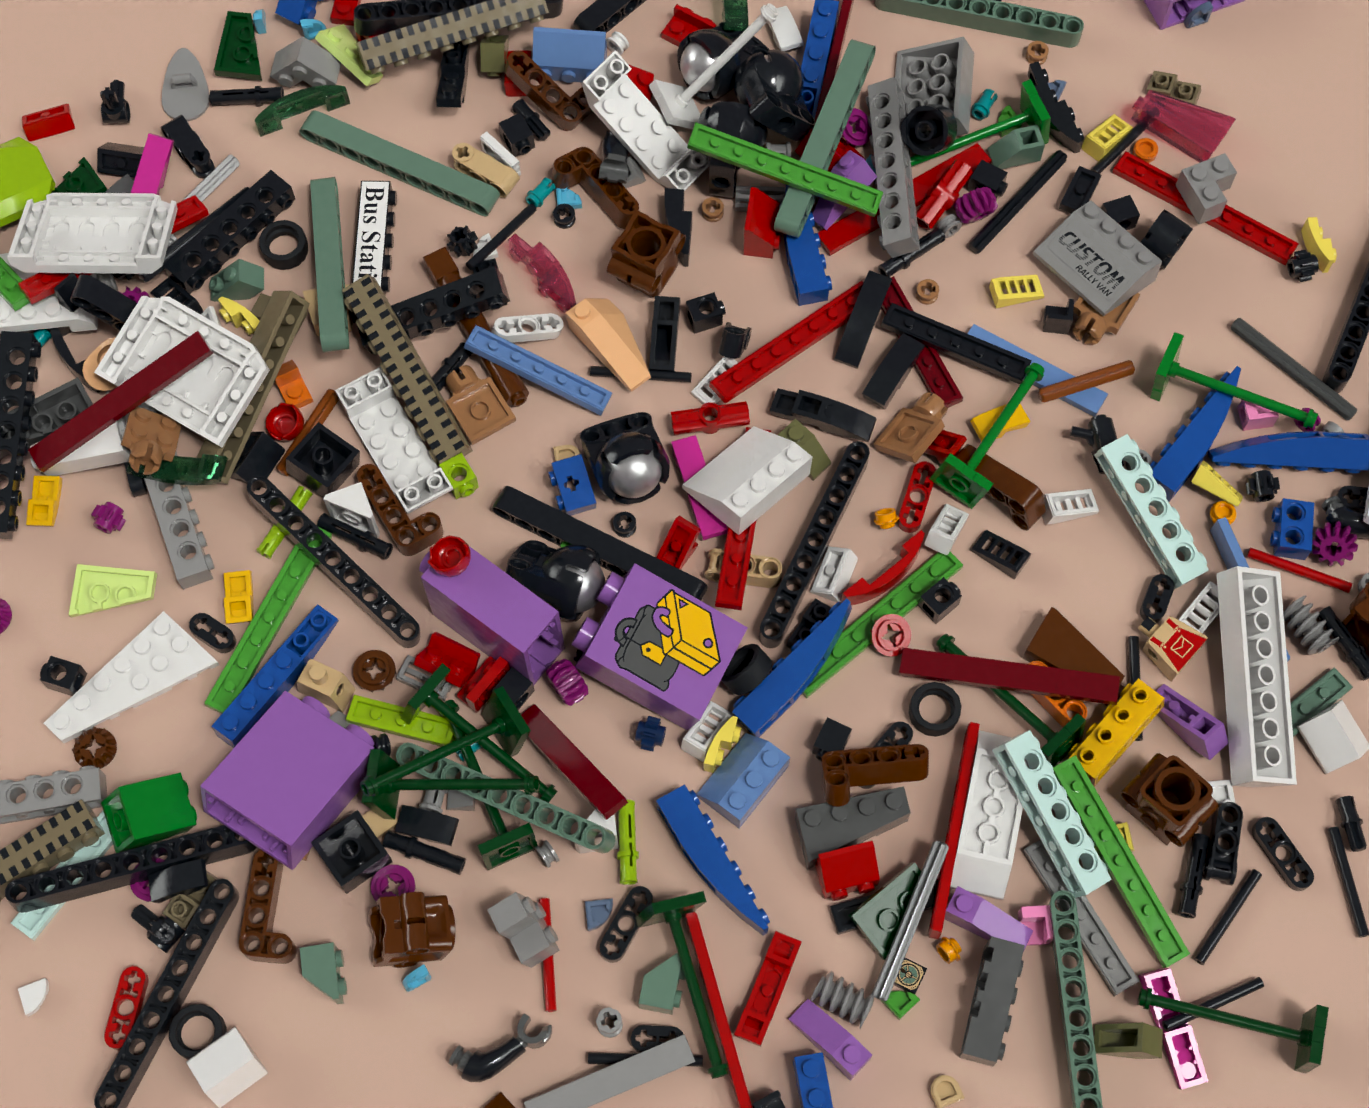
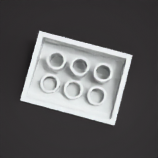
M753 426L686 481L682 488L739 535L810 475L813 457L794 441Z

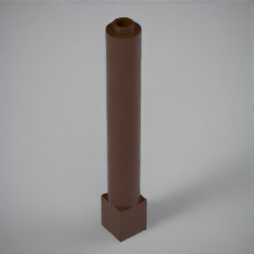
M446 247L423 257L426 271L436 288L461 279L459 269ZM461 300L456 301L453 307L458 306ZM482 312L475 318H465L458 321L468 338L476 325L489 332L492 331ZM479 356L508 406L517 407L524 404L529 391L520 376Z

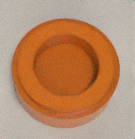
M1149 138L1139 139L1133 148V155L1147 163L1154 161L1158 153L1157 143Z

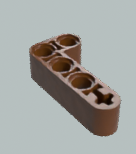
M519 50L510 53L505 65V74L559 128L571 131L591 114L592 110L589 104H584L580 100V98H586L583 87L570 97L526 53ZM529 80H536L540 85H532ZM546 97H554L557 102L552 103ZM564 113L571 114L574 119L565 118Z
M587 147L576 148L557 158L553 164L552 184L554 183L555 187L559 189H568L580 183L619 228L625 229L636 210L639 211V203L622 183L614 184L607 182V180L598 179L602 163L601 159Z
M967 444L955 457L967 464L977 448ZM987 454L984 456L975 471L994 483L986 494L1010 509L1011 518L1014 523L1021 529L1028 531L1046 512L1042 491L1033 482Z
M365 464L358 469L357 479L359 483H362L368 502L402 555H416L443 537L444 530L437 514L427 512L410 520L380 470L375 465ZM370 478H371V479L375 482V484H376L373 488H372V485H371L370 481L368 480V479H370ZM382 497L388 498L387 501L383 503L377 502L378 499ZM392 518H401L397 523H390ZM429 525L436 526V528L432 531L425 530V528ZM405 538H413V541L409 544L402 543Z
M921 744L827 752L822 756V783L825 800L829 805L835 807L848 804L850 801V787L921 781L929 775V750Z
M259 850L253 858L239 938V948L249 960L287 964L296 957L297 947L286 934L272 932L283 864L263 850ZM269 859H272L273 864H272V863L268 864L267 869H266V868L263 866V864H264V863H265V864L268 863V862H269ZM264 885L270 886L267 895L258 896L260 887ZM265 913V918L261 923L253 924V918L256 914ZM254 940H259V949L255 952H248L249 944ZM281 943H288L287 951L282 955H277V946Z

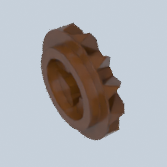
M370 650L363 653L357 658L353 666V677L356 683L362 689L369 690L372 693L376 690H384L386 686L392 684L396 674V667L392 657L380 650ZM375 663H377L378 669L383 672L377 673L373 680L371 673L367 671L373 670Z
M93 726L92 729L83 730L82 734L75 739L72 751L76 762L80 766H95L101 769L114 759L117 752V742L108 730ZM95 739L96 743L103 747L96 749V753L93 756L92 752L87 748L92 746Z

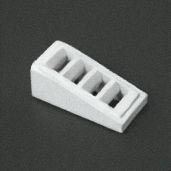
M723 357L691 391V394L702 404L708 402L716 404L721 399L709 387V383L738 362L733 358ZM705 388L714 395L712 398L703 392Z
M1092 489L1044 495L1046 512L1042 517L1045 525L1095 515L1099 512ZM1081 498H1083L1086 508H1083ZM1072 500H1073L1075 509H1073V506H1072V503H1071Z
M945 504L928 533L924 543L925 546L948 555L969 514L949 504Z
M1210 581L1179 618V621L1203 634L1219 615L1217 585ZM1201 601L1208 605L1210 608H1212L1214 611L1211 612L1207 608H1205L1202 604H1200ZM1196 610V611L1199 612L1201 615H1203L1205 618H1207V620L1204 621L1202 618H1200L1198 615H1196L1193 611ZM1190 618L1192 621L1198 624L1200 628H1195L1188 621H1186V619Z
M710 701L700 721L692 726L684 736L681 749L704 762L714 737L720 728L733 716V713ZM711 713L712 715L718 717L722 721H716L715 719L709 717V714ZM704 722L710 725L711 727L715 728V731L705 726ZM700 732L705 736L709 737V739H706L697 733Z

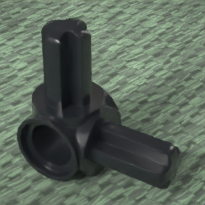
M114 80L110 83V87H105V90L100 92L103 101L101 104V116L104 124L130 122V106L128 101L124 99L125 84L122 81Z
M142 904L135 907L131 914L132 919L148 931L147 938L166 954L185 932L169 917H158Z

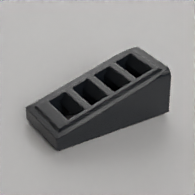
M170 277L150 292L154 298H161V296L173 289L165 297H171L200 315L203 313V309L197 299Z
M988 530L984 531L971 549L972 552L1014 580L1031 556V553ZM990 540L992 543L988 549H982L986 541ZM999 546L1000 549L996 555L992 554L991 552L994 548ZM1006 551V552H1008L1009 554H1008V556H1007V557L1005 558V560H1004V559H1002V558H1000V557H1001V556L1003 555V553ZM1013 557L1017 558L1014 565L1010 563Z

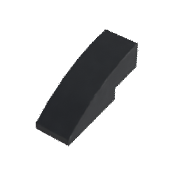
M665 188L666 225L686 235V240L678 254V259L683 267H688L692 233V211H684V189Z
M655 296L649 370H675L680 297Z
M903 333L870 379L862 393L863 396L886 409L896 391L901 388L925 345Z

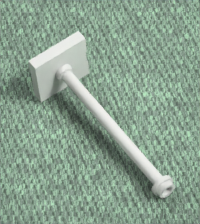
M770 3L763 5L760 9L762 14L688 88L659 80H654L649 85L667 124L689 129L694 128L695 123H698L700 112L692 97L768 21L774 22L777 19L779 12L774 5Z

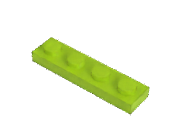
M358 695L353 696L346 717L348 723L441 747L452 742L454 739L453 731L445 717L421 711L409 725L401 719L406 707Z

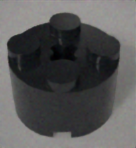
M927 104L914 108L902 122V139L912 152L917 155L928 156L945 151L954 144L957 135V121L953 111L940 104Z
M1164 209L1140 243L1162 260L1160 267L1165 269L1193 228Z

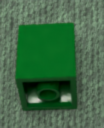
M181 772L120 786L101 802L116 853L146 846L188 832L197 825L196 810L190 804L188 798L189 788L187 782L183 780Z

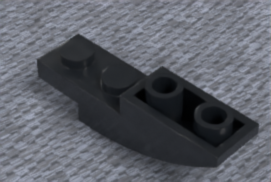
M462 41L453 43L454 49L443 52L441 77L436 97L437 107L461 108L462 103H464L468 77L469 44L463 45Z
M1039 61L1029 64L1027 76L1034 84L1040 99L1051 117L1049 133L1067 149L1074 153L1080 152L1084 136L1081 128H1077L1075 125V114L1072 107H1068L1065 100L1057 101L1054 89L1050 90L1047 71L1041 68Z
M778 388L769 410L771 415L790 420L796 418L799 422L819 426L821 431L869 442L877 420L876 417L857 408L803 390H799L796 393Z

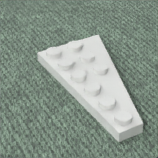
M163 611L51 715L44 724L65 744L79 737L83 730L87 731L108 719L112 720L120 716V713L131 707L136 708L172 690L173 686L187 679L189 681L197 677V674L209 668L213 669L219 666V663Z

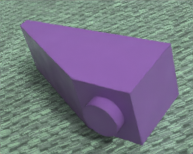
M851 150L831 170V173L869 186L877 178L864 158ZM820 197L813 212L814 222L827 230L848 207Z
M1165 684L1156 690L1157 693L1165 698L1164 707L1157 715L1189 747L1208 760H1211L1228 744L1224 723Z
M957 886L950 900L944 918L986 940H989L992 936L1022 944L1025 947L1033 933L1032 929L990 902Z
M809 999L788 1019L850 1081L872 1057V1054L852 1034Z

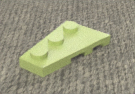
M344 24L321 30L316 35L315 39L366 86L379 83L383 74L381 72L372 74L371 70L365 72L355 44L357 40Z
M77 564L68 616L76 617L153 600L157 573L155 571Z

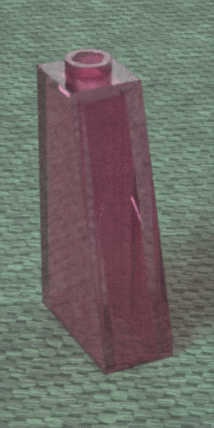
M1149 90L1144 98L1139 96L1132 107L1135 112L1131 118L1137 124L1144 126L1145 129L1200 163L1210 159L1236 120L1231 116Z

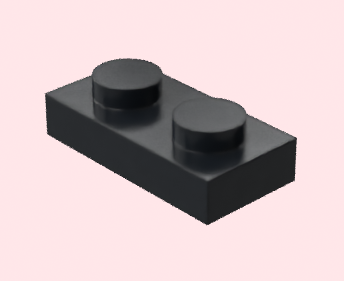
M1079 166L1060 203L1059 209L1072 214L1075 210L1088 203L1102 175Z

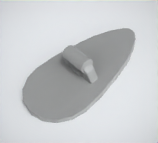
M181 48L174 54L167 67L162 88V105L164 112L170 118L174 119L182 114L188 122L199 118L205 113L209 107L210 95L199 61L188 49Z

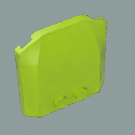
M20 137L0 144V227L20 219L27 200L33 199L34 203L47 200L46 195L51 194L55 190L56 184L38 147Z

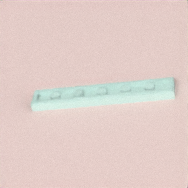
M104 811L99 814L97 819L105 834L99 837L95 844L83 847L75 852L71 859L60 862L55 869L100 858L105 855L113 845ZM83 877L76 878L72 885L81 883ZM55 885L47 886L44 893L52 891ZM66 902L30 912H19L11 924L35 941Z

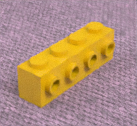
M1139 678L1133 685L1131 683L1126 685L1120 694L1122 698L1117 702V705L1110 704L1103 713V720L1099 724L1094 723L1086 732L1087 738L1082 744L1076 743L1068 753L1069 758L1077 756L1086 774L1091 778L1094 787L1164 707L1165 698Z

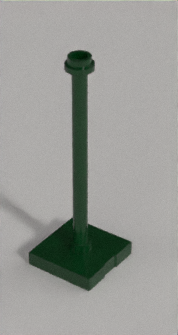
M944 634L936 643L941 653L947 651L949 654L968 656L954 644L955 638L952 635ZM989 688L1048 740L1041 750L1052 767H1055L1076 743L1082 741L1086 720L1080 714H1076L1059 732H1054L1009 691Z
M443 663L407 703L401 717L402 720L410 725L425 706L429 708L432 706L466 735L478 730L439 698L440 695L437 692L443 687L451 671ZM488 737L476 742L520 779H524L526 774H532ZM540 781L538 791L541 795L540 799L549 803L558 792L554 789L555 786L551 784L548 787Z
M501 686L493 690L481 714L488 725L376 778L370 775L366 776L360 782L362 792L366 797H374L379 794V788L495 734L504 751L513 757L520 752L531 730L504 687Z
M454 700L445 701L454 711H459L460 708ZM448 720L456 740L466 735ZM471 745L461 749L468 768L482 773ZM484 803L497 833V837L477 845L487 870L535 850L534 847L538 845L530 823L508 832L498 808Z
M370 749L367 776L370 775L376 778L401 766L381 749ZM526 774L524 779L400 778L379 788V794L374 797H366L363 793L362 803L383 819L395 820L400 790H524L526 795H532L539 791L540 781L539 777L533 774Z
M704 891L651 903L635 918L638 928L666 922V924L670 925L711 1063V1068L707 1069L708 1074H711L712 1079H716L729 1074L727 1070L729 1065L728 1063H722L680 922L683 919L682 917H686V914L695 912L696 909L707 902Z
M1152 988L1140 989L1138 1005L1143 1006V1009L1148 1010L1149 1006L1152 1005L1296 1041L1298 1051L1295 1071L1308 1073L1321 1065L1329 1007L1316 1005L1303 1014L1301 1028L1296 1030L1152 994Z

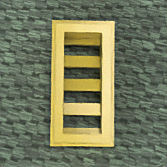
M1113 114L1086 135L1082 150L1095 160L1100 161L1133 127Z
M1038 275L999 277L990 281L989 289L996 308L1044 298ZM1030 283H1033L1036 292H1031ZM1021 285L1024 286L1025 293H1022V292H1021V289H1020V286H1021ZM1011 287L1015 288L1016 293H1012ZM1002 289H1006L1007 294H1003Z
M1203 461L1191 482L1236 507L1239 506L1243 496L1207 462Z

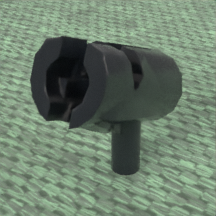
M1100 414L1091 418V421L1087 424L1088 429L1072 426L1070 436L1087 440L1088 444L1093 447L1091 454L1099 473L1105 474L1094 454L1102 447L1117 440V435L1112 418L1106 417L1105 414Z

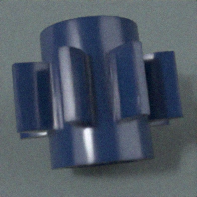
M648 716L646 722L639 721L635 740L641 742V749L653 752L655 746L662 747L666 727L661 726L660 718Z

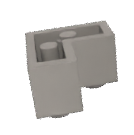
M301 37L276 52L270 77L288 88L301 81H305L314 89L323 92L336 85L341 62L328 51L307 38Z
M1226 153L1182 169L1175 185L1198 224L1220 217L1227 203V199L1222 191L1231 188L1237 171Z
M515 892L487 909L498 933L510 939L521 964L532 968L560 951L556 944V941H558L557 934L551 926H547L544 920L546 912L539 902H534L528 896L525 897Z

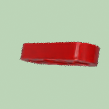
M919 462L913 469L898 520L899 528L906 533L916 532L921 526L934 485L930 477L936 468L930 462ZM926 470L928 471V476H926L924 485L919 484L920 473ZM916 491L921 492L925 499L922 502L916 503L911 500L910 494ZM910 510H916L913 518L914 521L911 524H907L906 518L909 517Z
M136 966L126 968L120 976L104 1034L106 1044L118 1051L121 1050L141 1013L149 983L147 973ZM135 973L141 979L140 983H135L132 992L137 994L136 998L132 995L124 994V991L130 993L132 984L128 982L129 977L133 978ZM124 1001H132L134 1003L133 1012L128 1016H122L119 1012L120 1005ZM116 1020L130 1022L129 1026L125 1024L122 1026L121 1031L126 1035L125 1039H120L118 1044H116V1040L112 1036L113 1034H118L121 1028V1024L116 1023Z

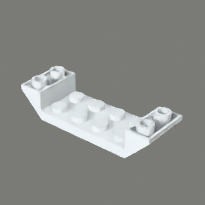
M616 50L613 51L581 83L589 107L654 181L670 189H684L685 191L709 167V158L705 154L687 148L686 142L670 124H667L665 118L626 75L632 68Z
M381 367L335 390L351 424L407 514L453 490L442 468H438L430 456L429 451L397 400L392 385Z
M979 730L950 888L956 889L959 886L974 894L1003 900L1013 864L1023 806L992 749L1012 738ZM1024 759L1025 765L1029 768L1027 760Z

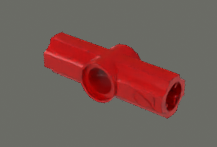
M959 159L955 160L944 176L937 180L929 189L926 195L928 196L916 212L917 224L921 228L931 230L944 211L951 208L960 195L959 191L973 174L971 167L967 163Z
M746 401L724 405L708 402L700 408L671 412L674 435L701 431L707 434H714L722 428L750 425L749 409ZM713 416L716 419L708 421L705 419V417Z

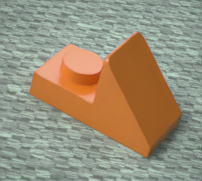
M290 360L282 364L275 383L285 403L293 404L299 409L314 402L294 361Z

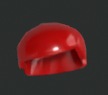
M281 402L277 407L271 409L266 417L268 433L272 438L285 442L296 438L304 427L303 414L293 404Z
M449 535L441 538L433 547H430V560H428V564L439 575L447 577L460 575L467 569L470 563L471 552L469 545L460 537Z

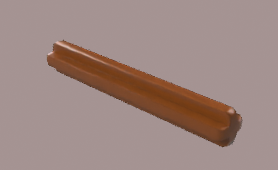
M1127 360L1039 389L1038 395L1041 402L1045 403L1133 375L1135 366L1131 360Z
M328 389L304 424L302 431L294 439L276 466L280 474L284 476L290 475L286 472L287 456L318 422L323 425L339 401L334 390Z

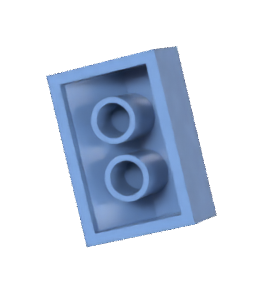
M534 27L532 60L554 81L582 83L607 58L606 32Z
M745 733L724 759L721 766L716 769L696 795L700 800L740 829L789 767L790 757L771 742Z

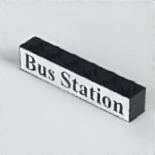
M361 181L352 283L369 274L377 280L386 296V292H390V277H387V271L392 269V256L389 255V248L394 246V236L391 233V227H395V212H392L393 206L397 205V191H393L391 181ZM350 311L353 323H356L357 316L354 311Z

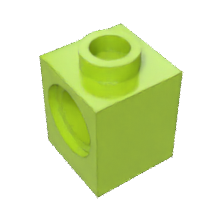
M462 453L439 464V467L442 468L453 487L451 492L456 499L470 496L479 488L477 477ZM459 475L466 476L462 481L454 480Z

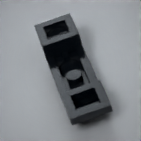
M869 270L834 358L835 361L858 369L891 285L892 278Z
M69 326L50 328L55 346L67 368L86 387L97 393L100 392V390H96L88 385L84 379L82 369L85 360L76 364L63 339V336L71 333Z

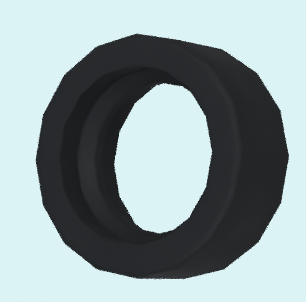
M288 220L275 221L269 224L259 237V247L266 263L273 268L280 270L292 269L299 266L308 254L306 235L303 229L295 222ZM282 235H290L297 238V247L288 254L277 255L270 251L271 242Z
M757 644L745 645L735 652L721 680L733 694H746L760 685L768 676L772 667V661Z
M931 682L922 685L915 691L910 701L908 713L911 723L918 731L928 736L937 737L945 735L954 729L960 718L962 705L958 694L953 688L944 683ZM929 695H938L946 699L951 708L949 718L940 724H933L924 720L919 711V705L923 698Z
M203 1004L189 1005L181 1009L173 1017L169 1026V1040L173 1049L182 1057L189 1060L204 1049L193 1050L183 1043L181 1031L189 1019L195 1016H204L212 1021L215 1030L211 1043L227 1033L223 1017L212 1007Z

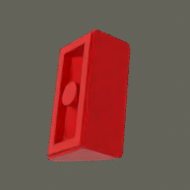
M63 104L22 117V127L28 141H35L75 129L69 104Z

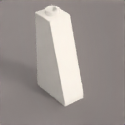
M124 417L42 473L47 476H58L129 462L131 451L129 448L121 445L126 426ZM31 457L30 460H31V463H32L33 467H34L37 471H40L39 468L37 467L35 461H34L33 458Z

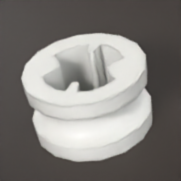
M614 31L611 35L612 37L606 39L607 47L612 52L616 50L621 56L624 50L629 48V42L623 34Z

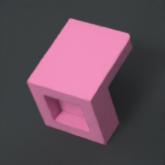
M1241 400L1237 407L1243 431L1273 427L1279 418L1277 412H1271L1269 409Z
M1050 905L1021 907L1018 911V921L1033 930L1026 946L1049 945L1053 940Z

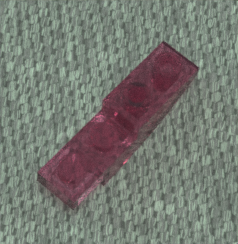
M514 233L508 239L509 253L517 262H523L529 272L537 277L539 292L544 297H550L555 301L556 306L563 313L574 307L576 300L573 288L566 272L555 256L540 241L532 248Z

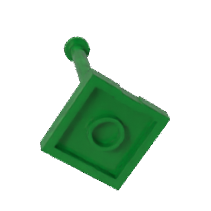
M1031 79L1022 82L1021 114L957 138L954 144L945 151L928 156H911V167L1024 122L1029 126L1038 125L1044 144H1047L1049 142L1051 117Z
M1174 332L1156 372L1150 396L1151 399L1160 401L1170 377L1175 378V376L1302 421L1305 428H1313L1318 413L1314 412L1313 409H1310L1308 413L1181 367L1180 363H1178L1184 335Z
M1032 363L1025 369L1027 376L968 463L965 464L950 453L930 477L931 481L971 509L994 484L976 472L975 469L1033 383L1041 381L1044 377L1043 373L1045 370L1040 364Z

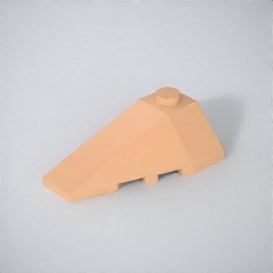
M585 298L565 312L569 329L631 392L651 378L624 314L609 299Z

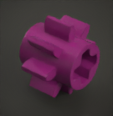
M106 502L105 505L102 504L101 506L96 505L91 514L95 520L93 525L107 534H111L112 531L116 530L120 531L126 522L122 515L124 510L111 502Z

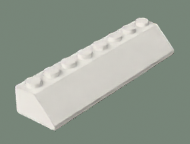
M1236 566L1217 573L1231 786L1272 787L1297 785L1280 572Z

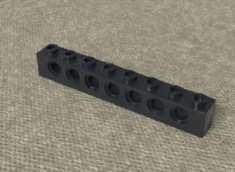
M1 331L0 482L3 480H8L9 482L4 489H0V505H5V510L0 514V539H13V532L18 530L19 525L16 510L17 506H20L22 502V492L19 491L20 481H24L25 466L22 465L23 456L28 454L26 434L27 431L31 430L32 426L29 411L30 407H33L35 403V393L32 391L33 382H37L38 368L35 365L36 358L41 356V343L38 342L33 333ZM20 357L25 358L23 363L14 365L16 359ZM22 382L19 388L11 389L13 383ZM19 406L15 413L7 414L9 408ZM8 431H15L12 438L4 439ZM7 455L12 456L10 462L1 464L3 457Z

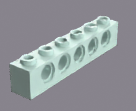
M1126 434L1099 449L1094 456L1163 572L1173 580L1174 590L1207 572L1209 569L1206 558L1201 552L1197 551L1193 544L1191 533L1184 529L1179 521L1178 511L1170 506L1166 499L1164 488L1157 484L1153 477L1151 466L1144 462L1139 454L1137 443ZM1122 461L1128 462L1131 470H1126L1122 466ZM1135 483L1143 486L1144 493L1137 491ZM1149 505L1157 509V516L1150 513ZM1162 528L1170 531L1171 539L1163 535ZM1176 551L1183 553L1184 561H1180L1177 558Z
M1031 730L1019 734L992 749L1068 891L1077 898L1088 895L1112 880L1108 874L1106 864L1096 852L1093 840L1083 828L1079 814L1071 806L1066 790L1059 784L1051 763L1046 760L1040 749V743L1033 736ZM1024 759L1027 760L1029 768L1025 765ZM1038 783H1039L1040 786L1042 787V793L1040 792V790H1039V788H1038ZM1052 809L1055 811L1056 817L1053 816ZM1065 833H1066V834L1068 835V837H1069V843L1067 842V840H1066V838H1065ZM1079 858H1080L1081 861H1082V864H1083L1082 867H1081L1080 864H1079Z

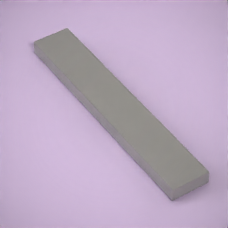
M1041 840L1023 850V853L1051 897L1057 891H1068ZM1077 897L1075 900L1082 947L1113 996H1116L1138 983L1139 979L1087 897ZM1057 899L1055 901L1060 911L1065 912L1069 910L1070 906L1066 900Z
M685 1034L525 1101L524 1104L526 1108H588L695 1062Z

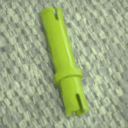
M298 486L290 501L302 511L313 494L308 489L304 491L303 486ZM273 525L256 551L262 556L265 554L266 558L271 559L285 534L276 525Z
M627 800L628 803L618 811L619 852H617V859L620 860V884L633 885L638 883L636 860L639 859V852L636 851L635 801Z

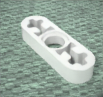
M553 313L501 317L495 321L491 333L511 343L555 339L560 335L564 323L558 315ZM528 324L534 331L526 332L522 329L521 325Z

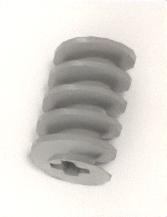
M1305 595L1285 609L1283 612L1284 621L1290 620L1287 625L1289 630L1297 628L1294 633L1296 638L1304 636L1300 643L1302 646L1311 645L1307 651L1309 655L1319 654L1336 643L1340 638H1329L1333 629H1322L1327 621H1316L1320 613L1319 611L1309 612L1313 606L1312 603L1303 605V601L1307 597Z
M833 971L829 972L826 976H822L810 1001H814L819 996L820 1007L830 1002L829 1012L833 1013L837 1008H840V1018H844L850 1013L849 1023L853 1024L860 1019L861 1029L873 1006L874 994H870L864 999L863 988L853 993L854 983L851 982L848 986L843 987L844 978L842 976L834 982Z

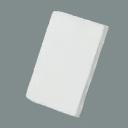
M828 546L810 592L834 602H841L842 594L847 589L858 561V557L853 551L848 548Z

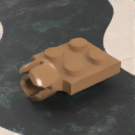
M1135 294L1105 316H1102L1080 296L1073 310V313L1079 317L1073 327L1074 336L1081 341L1087 333L1090 336L1085 344L1094 345L1101 340L1106 332L1116 335L1138 301L1140 294Z
M464 365L459 367L462 372L460 375L461 379L455 370L446 377L447 386L453 394L450 399L446 400V404L471 445H474L515 422L516 417L491 377L481 380L477 377L472 367Z
M926 392L917 400L914 407L911 409L902 408L873 443L876 450L916 463L945 427L942 418L946 415L948 408L944 406V401L934 393L929 398L931 393Z
M136 407L129 412L121 445L129 448L131 451L129 456L131 468L138 473L140 464L145 465L143 475H149L159 470L162 460L172 462L182 424L170 417L145 408Z

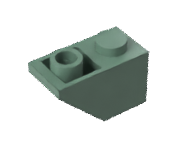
M1038 125L1014 129L988 147L987 152L992 160V165L1005 169L1041 161L1045 144Z
M237 259L211 278L209 283L211 290L210 300L216 302L220 297L230 300L253 298L264 290V268Z
M334 942L300 948L302 976L334 1002L344 1004L343 995H347V984L345 977L341 978L340 967H344L342 950H338Z
M678 953L644 975L638 1003L639 1009L673 1015L674 1007H680L682 991L677 989L679 979L685 980Z

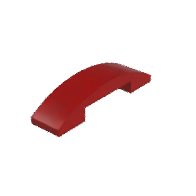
M920 530L904 543L900 551L902 559L870 585L862 577L843 592L841 603L847 598L851 605L860 604L880 596L895 586L908 573L916 561L925 533Z
M775 931L734 1036L761 1047L802 941Z

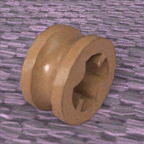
M1041 41L1031 42L1026 52L1027 61L1030 64L1039 61L1040 65L1045 63L1049 52L1048 46ZM1035 51H1039L1040 56L1035 55Z
M716 197L705 199L702 204L703 218L709 222L719 221L724 214L722 200ZM711 207H716L715 213L710 212Z
M931 279L922 280L918 284L916 291L918 301L922 304L930 305L937 300L939 294L938 284ZM926 288L931 289L930 295H925Z

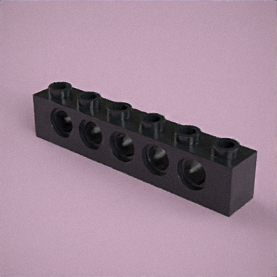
M272 170L267 172L163 265L168 277L189 294L201 288L205 280L212 274L217 273L225 262L235 257L245 244L254 240L265 226L273 223L283 210L288 209L295 200L292 187Z
M493 266L393 304L391 307L411 340L418 336L430 335L434 330L442 327L454 326L457 321L465 318H475L486 310L499 309L505 303L510 302V298L502 273ZM484 291L480 298H476L479 292ZM461 300L458 306L453 307L456 301ZM434 309H437V312L433 316H430V313ZM414 318L413 322L407 325L408 320ZM358 328L363 347L373 354L368 345L370 341L368 335L362 333Z

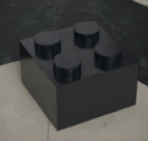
M318 422L287 456L286 472L324 498L326 494L337 491L359 466L360 451Z
M358 810L311 842L346 894L375 875L381 868L393 862Z

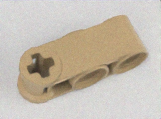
M459 143L452 150L455 170L493 186L499 191L500 198H506L520 180L518 173L514 169L498 162L490 155L484 154L467 143Z
M711 549L708 552L710 561L704 576L710 581L719 582L724 556L723 549ZM751 554L750 570L748 571L746 585L765 588L777 587L782 579L781 562L774 557ZM766 570H774L776 574L768 576L764 572Z

